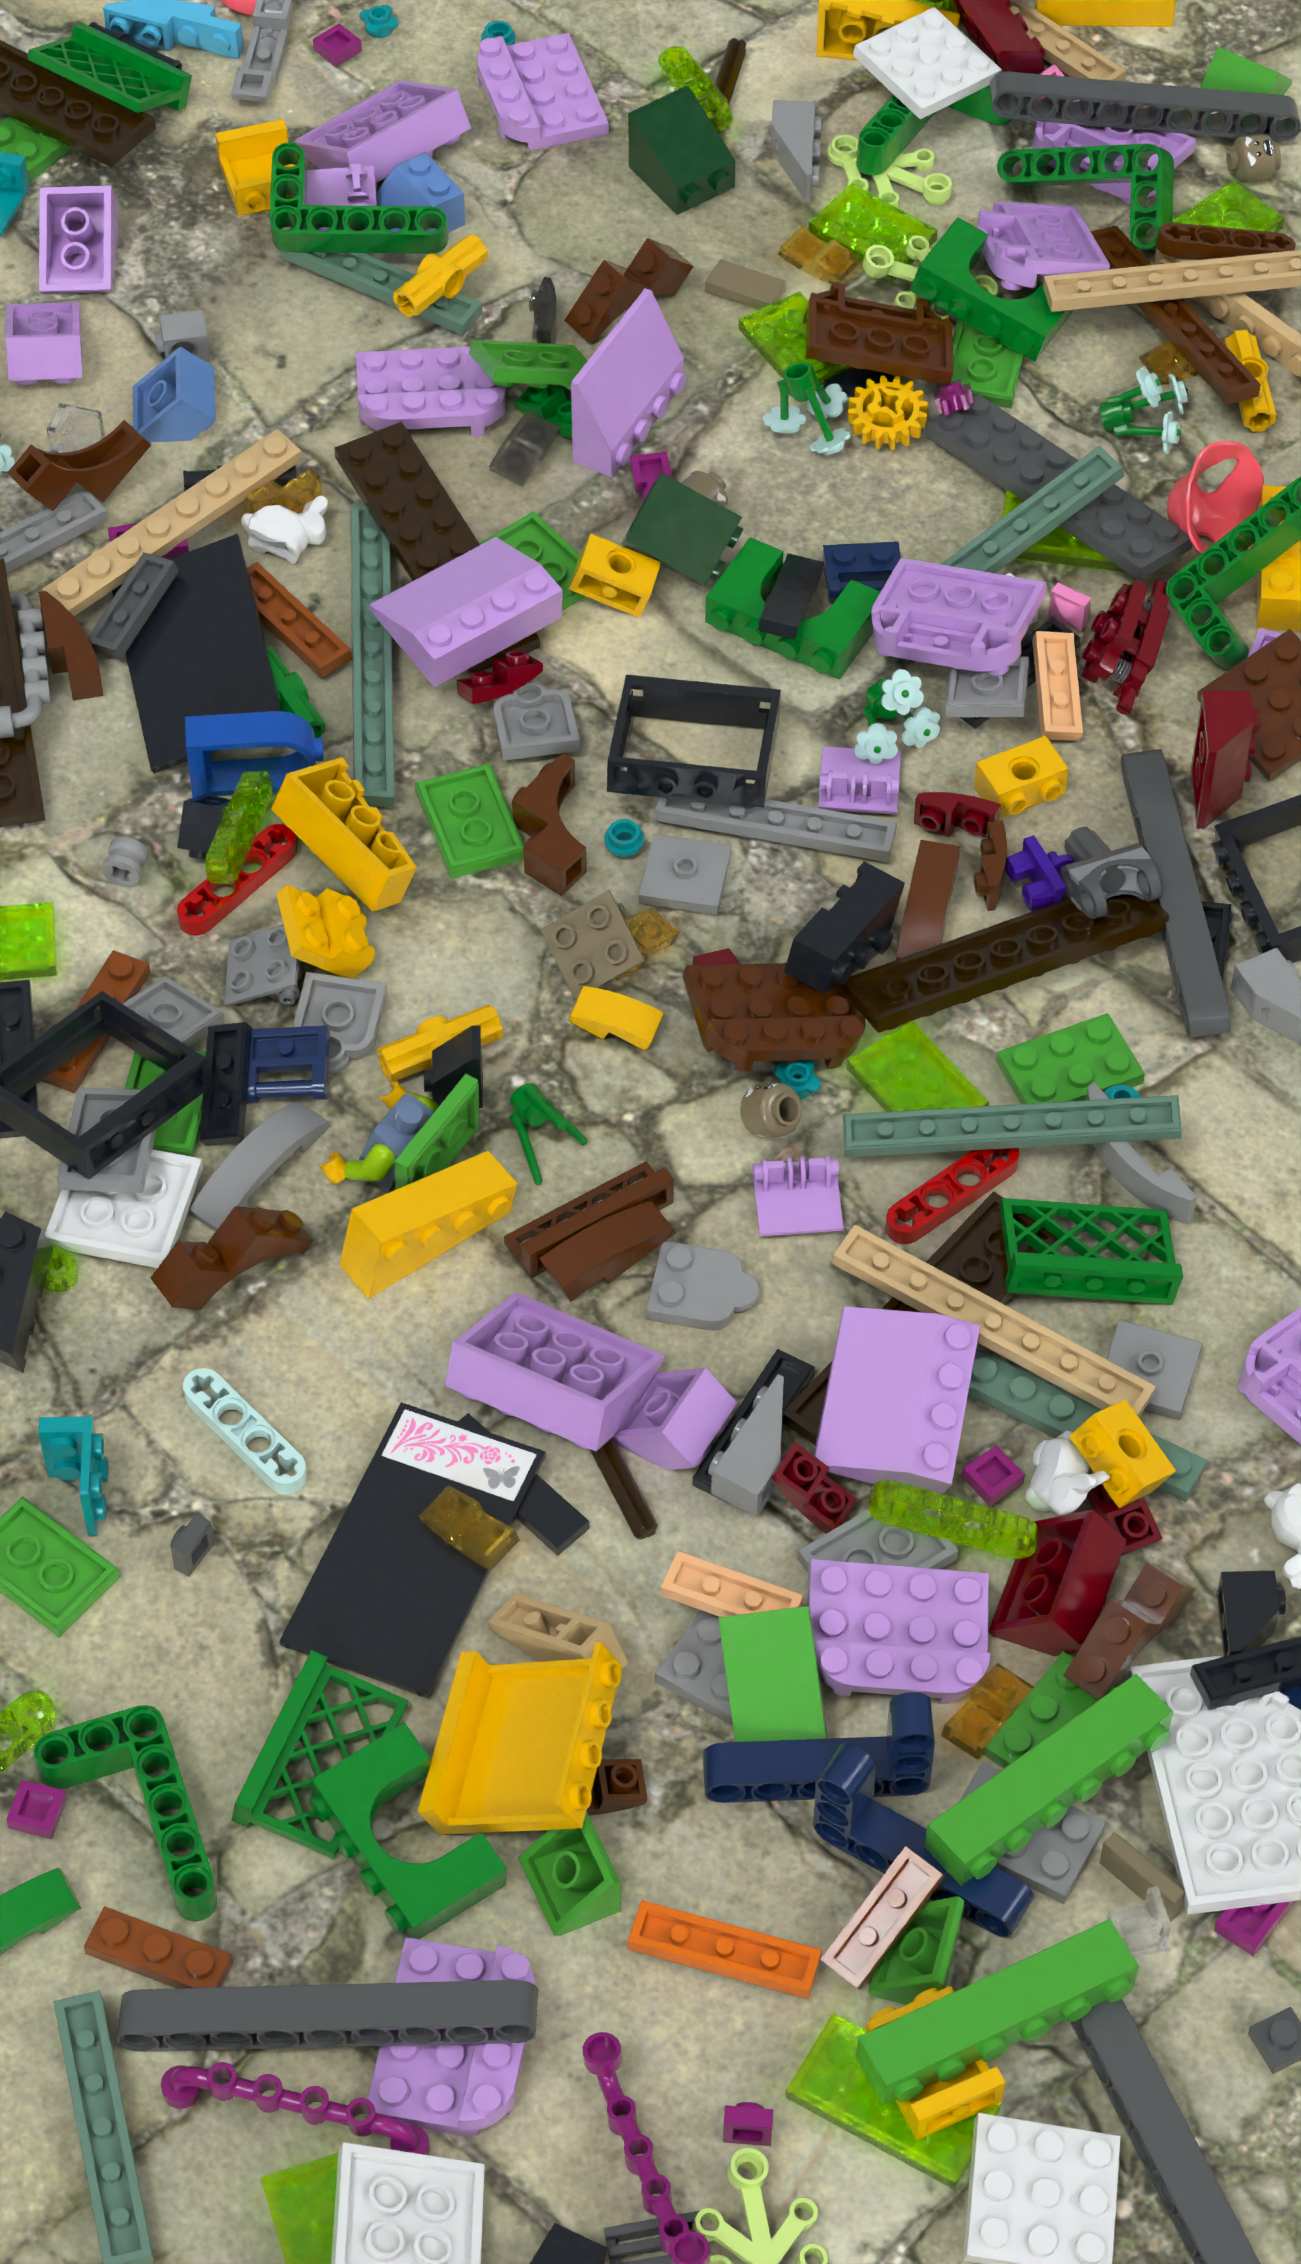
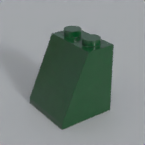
M687 85L628 113L629 168L676 215L695 208L699 204L726 193L735 187V159Z
M661 473L654 481L621 544L635 552L660 561V565L704 586L708 579L713 582L716 581L725 565V562L720 560L726 546L734 548L744 528L738 526L742 518L738 514Z

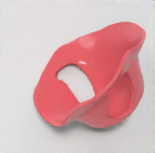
M1217 441L1209 444L1197 456L1192 470L1179 478L1169 493L1167 501L1169 521L1186 532L1193 546L1200 554L1209 547L1199 539V535L1207 536L1215 543L1258 508L1262 485H1264V476L1251 450L1243 443L1234 441ZM1236 458L1237 463L1233 471L1214 492L1206 493L1198 486L1197 479L1206 469L1225 459Z

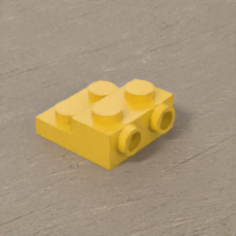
M289 885L284 886L276 893L291 957L340 977L353 979L373 963L375 949L372 945L368 944V938L364 931L367 925V918L364 914L360 913L357 900L328 888L317 897Z

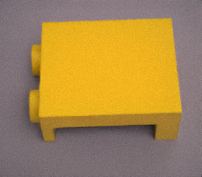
M284 119L215 133L218 162L238 216L270 210L273 151L278 145L288 142L287 127ZM289 164L284 167H293L295 165ZM289 195V196H285V197H283V198H285V199H290V198H292V197H294V196Z
M949 1986L939 1991L937 1988H931L917 1995L912 2003L898 2009L887 2007L878 2011L867 2022L865 2034L955 1992L953 1987ZM981 2059L966 2066L965 2071L951 2081L941 2082L939 2079L924 2086L921 2093L906 2102L895 2101L917 2141L1002 2103L1006 2082L997 2066L989 2069L987 2063Z

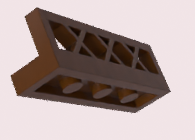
M645 1161L505 1235L504 1244L532 1279L546 1271L539 1260L540 1257L585 1228L613 1214L651 1201L658 1210L674 1203V1179L665 1167L655 1172L648 1162Z

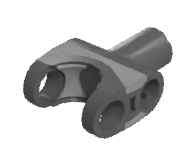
M1079 827L1073 830L1065 840V851L1076 862L1062 866L1061 878L1067 886L1066 893L1069 898L1089 918L1095 919L1105 916L1107 913L1106 900L1115 895L1130 894L1148 902L1161 898V883L1158 871L1150 855L1139 843L1111 851L1097 833L1088 827Z

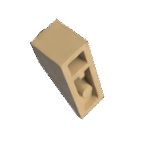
M514 1593L487 1621L491 1630L538 1662L591 1658L595 1642H602L623 1665L622 1669L628 1663L610 1623L518 1593Z

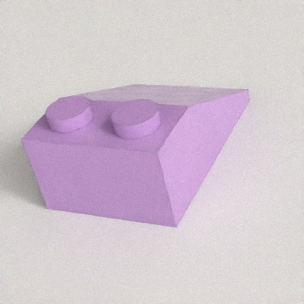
M112 186L40 188V294L112 292L118 242V199Z
M79 302L6 304L5 340L8 381H16L21 385L36 384L39 380L53 379L56 383L64 384L74 382L75 378H83Z

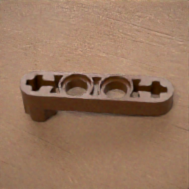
M1166 223L1159 229L1155 246L1157 250L1167 256L1206 260L1295 251L1296 243L1291 237L1277 232Z

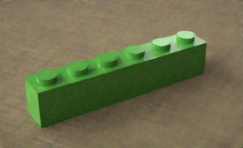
M1137 1674L1133 1675L927 1825L924 1847L960 1886H963L973 1877L976 1879L985 1877L996 1866L997 1860L1007 1852L1017 1853L1023 1849L1031 1840L1033 1833L1044 1825L1047 1828L1054 1826L1065 1816L1067 1808L1078 1800L1086 1802L1100 1790L1105 1780L1112 1775L1120 1777L1134 1765L1136 1758L1146 1750L1154 1752L1159 1749L1170 1737L1169 1729L1173 1710Z
M1108 1919L859 2036L856 2059L883 2106L895 2100L906 2102L920 2094L923 2087L939 2079L941 2082L955 2079L965 2071L966 2066L981 2059L983 2062L997 2059L1012 2044L1023 2039L1025 2042L1039 2039L1054 2024L1065 2019L1067 2022L1081 2019L1096 2004L1105 2000L1111 2003L1121 2000L1133 1990L1139 1965L1112 1921Z

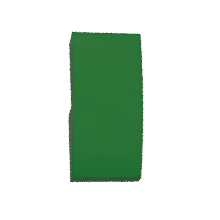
M548 385L547 388L543 389L529 386L514 401L515 408L537 424L572 439V403L570 400H567L564 388L554 385Z
M55 1868L0 1895V1955L35 1931L44 1934L81 1909L62 1869Z

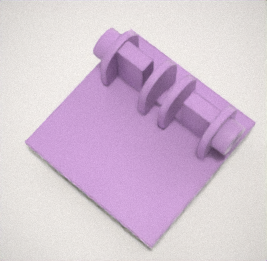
M356 163L349 164L348 168L306 170V205L377 206L374 166L363 167V164ZM322 227V228H319V229H317V230H319V231H325V230H327V229H329V228H327V227ZM356 228L354 231H363L365 228Z
M823 746L818 808L836 811L897 814L901 751H898L894 758H883L881 763L872 764L869 759H859L855 755V748Z
M824 1155V1158H813L805 1161L804 1157H799V1162H792V1158L788 1157L786 1163L783 1160L766 1161V1159H762L760 1164L752 1165L759 1236L844 1231L837 1175H839L838 1159H830L829 1155Z

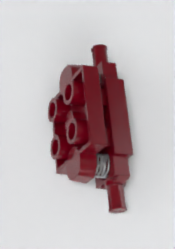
M1134 580L1131 585L1123 584L1113 597L1109 609L1106 612L1101 610L1095 617L1091 626L1094 636L1087 644L1082 655V659L1086 660L1082 677L1093 683L1098 679L1106 681L1108 677L1112 678V680L1115 679L1116 685L1113 695L1119 698L1116 710L1124 715H1128L1133 711L1135 698L1139 695L1146 675L1154 668L1171 612L1166 609L1170 597L1166 596L1167 582L1163 580H1156L1153 583L1151 595L1147 600L1144 599L1148 586L1137 580Z

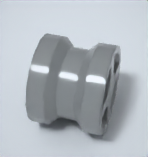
M125 836L116 837L112 840L108 849L110 856L105 858L101 867L102 874L114 884L125 887L138 884L142 875L140 867L144 866L148 859V850L144 844L136 839Z

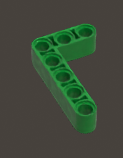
M989 86L947 106L996 125H1003L1012 120L1001 118L994 113ZM893 94L860 131L856 158L857 169L867 175L884 173L936 112L919 119Z
M292 142L282 143L274 149L272 155L269 220L273 244L277 249L284 252L430 254L439 253L447 246V218L445 213L437 207L306 205L307 171L303 149ZM289 164L295 165L293 167H284ZM289 195L294 196V197H292V198H290V199H285V198H283V197L289 196ZM284 227H293L291 230H281ZM322 227H327V228H329V229H327V230H325V231H319V230H317V229L322 228ZM356 228H365L363 231H354ZM392 228H400V229H401V230L396 231V232L389 231V230H391ZM431 228L437 229V230L434 231V232H427V231H425V230L431 229Z
M1127 144L1017 149L1004 152L998 159L997 173L1000 178L1022 187L1131 182L1130 240L1138 249L1156 254L1155 244L1160 227L1163 224L1173 222L1174 160L1170 152L1156 145ZM1157 154L1158 164L1152 171H1149L1147 166L1148 160L1152 155ZM1119 156H1123L1124 165L1120 171L1115 172L1114 162ZM1089 157L1090 166L1085 173L1081 174L1080 164L1083 159ZM1055 158L1056 169L1052 174L1048 175L1046 171L1047 164ZM1021 160L1023 164L1022 171L1015 177L1013 174L1014 165ZM1156 190L1157 201L1152 207L1148 208L1147 196ZM1151 227H1155L1156 237L1153 242L1147 244L1146 233Z
M1301 477L1289 484L1170 578L1166 585V594L1170 597L1169 600L1202 649L1223 670L1228 671L1246 659L1249 654V648L1219 603L1301 540Z
M148 1705L136 1706L41 1736L33 1750L38 1775L45 1786L65 1789L133 1768L178 1913L184 1919L193 1922L203 1921L210 1917L217 1906L214 1878L160 1711ZM142 1731H154L148 1737H137V1734ZM99 1744L110 1745L103 1751L92 1750ZM55 1757L66 1758L59 1764H48ZM156 1769L166 1770L161 1776L152 1777L148 1775ZM169 1808L179 1810L172 1816L160 1815L162 1811ZM180 1848L192 1850L185 1856L173 1855L174 1851ZM192 1888L205 1890L202 1894L195 1897L184 1895Z

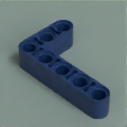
M919 1692L902 1693L893 1697L889 1702L886 1736L727 1742L710 1745L703 1751L705 1796L710 1801L717 1803L815 1799L816 1782L843 1743L858 1746L866 1751L875 1761L874 1797L910 1796L923 1793L930 1787L935 1746L931 1699L926 1694Z
M849 1743L841 1744L816 1782L813 1820L816 1833L829 1844L885 1874L904 1847L907 1846L945 1876L929 1899L935 1901L959 1896L965 1901L963 1918L994 1935L1003 1938L1010 1937L1034 1900L1032 1890L1024 1882L997 1867H994L985 1877L981 1879L973 1877L963 1886H960L924 1847L926 1828L873 1800L876 1764L873 1758L858 1746Z

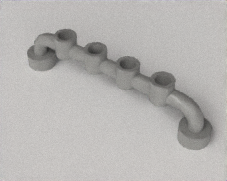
M10 592L12 607L18 609L27 707L21 712L12 713L10 705L0 707V738L15 737L14 729L25 727L35 722L41 715L43 704L51 703L48 680L40 681L41 679H49L46 655H44L46 654L44 632L42 631L44 630L41 607L34 608L29 598L17 592Z

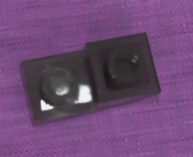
M544 276L539 289L533 290L529 302V311L534 312L532 338L537 340V343L556 344V292L552 279Z
M527 411L499 448L489 465L490 470L523 487L538 460L543 461L560 432V427Z

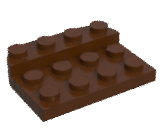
M832 283L830 291L818 294L812 292L803 319V323L806 324V358L815 359L823 363L831 362L852 366L856 369L884 372L893 376L922 379L930 383L950 384L953 376L952 323L950 318L942 319L934 312L928 310L930 302L916 298L913 309L845 297V284Z
M786 963L686 965L682 975L707 1052H711L714 1049L722 1057L735 1062L734 1070L750 1072L754 1061L824 1059L827 1069L840 1067L844 1059L851 1056L858 1047L865 1031V1016L856 1015L854 1006L841 984L823 994L784 972Z

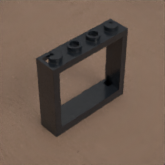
M626 674L607 761V792L764 808L779 725L781 690ZM631 690H643V696H633V691ZM760 702L771 703L770 709L760 708ZM640 716L764 729L757 771L626 758L634 717ZM746 779L755 780V784L746 783Z
M1301 795L1214 825L1216 842L1211 843L1217 865L1224 864L1228 873H1225V879L1232 896L1239 894L1242 900L1239 907L1246 926L1253 925L1257 934H1254V940L1258 952L1263 954L1278 948L1286 961L1290 960L1292 963L1301 960V926L1280 934L1278 933L1238 848L1301 826Z
M101 991L0 1065V1120L89 1180L210 1088L207 1060L192 1048ZM105 1033H108L166 1071L79 1138L19 1098Z

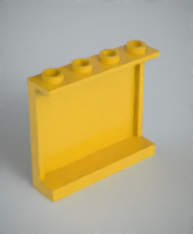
M595 1642L591 1658L489 1665L477 1651L461 1652L417 1813L440 1835L582 1828L586 1810L591 1804V1790L596 1770L602 1760L601 1750L607 1727L611 1723L612 1706L617 1687L622 1679L623 1665L602 1642Z

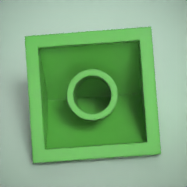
M1218 47L1200 88L1283 95L1291 86L1292 80L1274 70Z
M587 1811L582 1828L547 1830L518 1857L555 1936L564 1935L621 1912V1882Z
M956 1896L926 1902L874 1971L868 1993L877 1998L907 2005L912 2003L913 1999L925 1990L937 1988L939 1991L946 1988L961 1931L965 1901Z

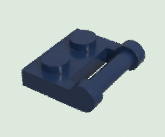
M899 541L823 545V562H825L824 571L828 601H836L851 579L881 592L901 558Z
M327 1026L252 1029L247 1103H259L260 1099L305 1096H313L314 1100H327L329 1097L328 1063L330 1031ZM312 1071V1080L259 1082V1073Z

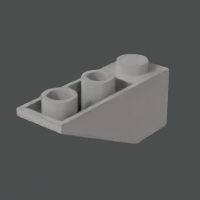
M773 100L771 152L803 199L811 202V187H818L819 165L812 164L813 162L820 163V141H814V138H821L822 117L815 116V102Z
M1278 948L1236 964L1231 991L1251 1019L1301 1045V980L1295 965L1290 960L1286 961Z
M779 1374L769 1388L763 1386L759 1390L753 1402V1412L747 1420L741 1418L738 1421L731 1435L730 1441L732 1443L725 1452L719 1451L715 1455L708 1470V1474L712 1476L711 1494L755 1517H758L777 1488L771 1476L780 1463L784 1377Z

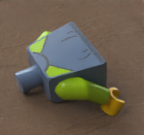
M397 1081L391 1082L390 1087L393 1090L388 1095H381L379 1097L390 1111L372 1131L359 1160H349L346 1162L340 1152L335 1151L328 1156L329 1162L319 1165L320 1169L331 1184H337L345 1178L353 1181H373L389 1193L395 1186V1160L437 1110L438 1104L429 1097L411 1092L408 1093Z

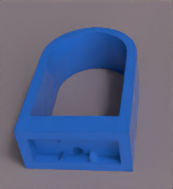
M268 711L185 717L186 752L192 798L203 794L230 796L278 793L287 773L316 765V761H324L323 738H315L312 726L305 719L293 713ZM262 747H286L297 751L283 757L211 761L210 751Z

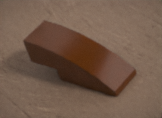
M47 591L39 592L52 674L68 672L73 701L103 696L99 666L87 634L76 618L61 602Z
M920 840L896 960L942 944L950 910L951 895L959 865L960 846Z
M651 1201L620 1211L585 1228L540 1257L539 1260L548 1275L571 1302L602 1278L609 1284L676 1234V1232Z

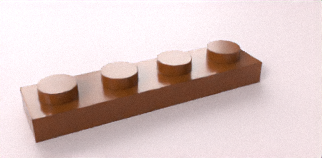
M258 562L247 567L260 621L320 678L325 677L352 660L351 649Z
M113 950L75 1010L101 991L123 1004L135 996L150 974L149 963ZM105 1033L41 1081L75 1093L111 1035Z

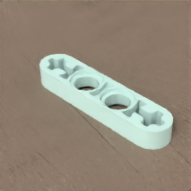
M200 1368L191 1371L185 1377L183 1390L185 1402L189 1408L272 1490L278 1494L290 1495L299 1492L305 1486L307 1472L305 1460L301 1454L218 1373L212 1369ZM198 1386L203 1389L210 1387L212 1398L216 1402L212 1405L211 1398L203 1391L196 1394L195 1388ZM227 1410H237L243 1415L242 1419L234 1425L223 1424L220 1422L219 1417ZM256 1437H263L271 1442L267 1450L258 1453L250 1451L247 1448V1444ZM278 1457L279 1464L286 1471L294 1469L295 1475L290 1477L285 1473L280 1476L279 1467L274 1460Z

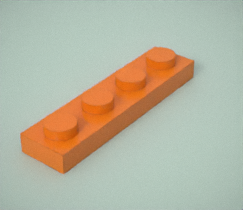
M644 1900L640 1902L628 1939L629 1950L805 1999L810 1997L822 1956V1949Z

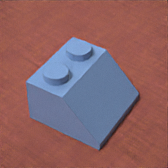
M426 152L395 165L376 192L377 206H432L441 209L447 218L448 233L465 225L464 192ZM392 228V229L389 230V231L396 232V231H399V230H401V229H400V228ZM431 228V229H427V230H425V231H427V232H434V231H436L437 229Z
M182 347L176 349L133 386V427L148 442L189 441L203 430L209 429L215 421L214 367Z

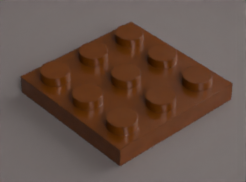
M1290 628L1197 692V700L1201 703L1202 691H1251L1252 707H1259L1260 723L1259 730L1252 731L1255 734L1254 757L1248 758H1250V761L1269 782L1301 761V640Z

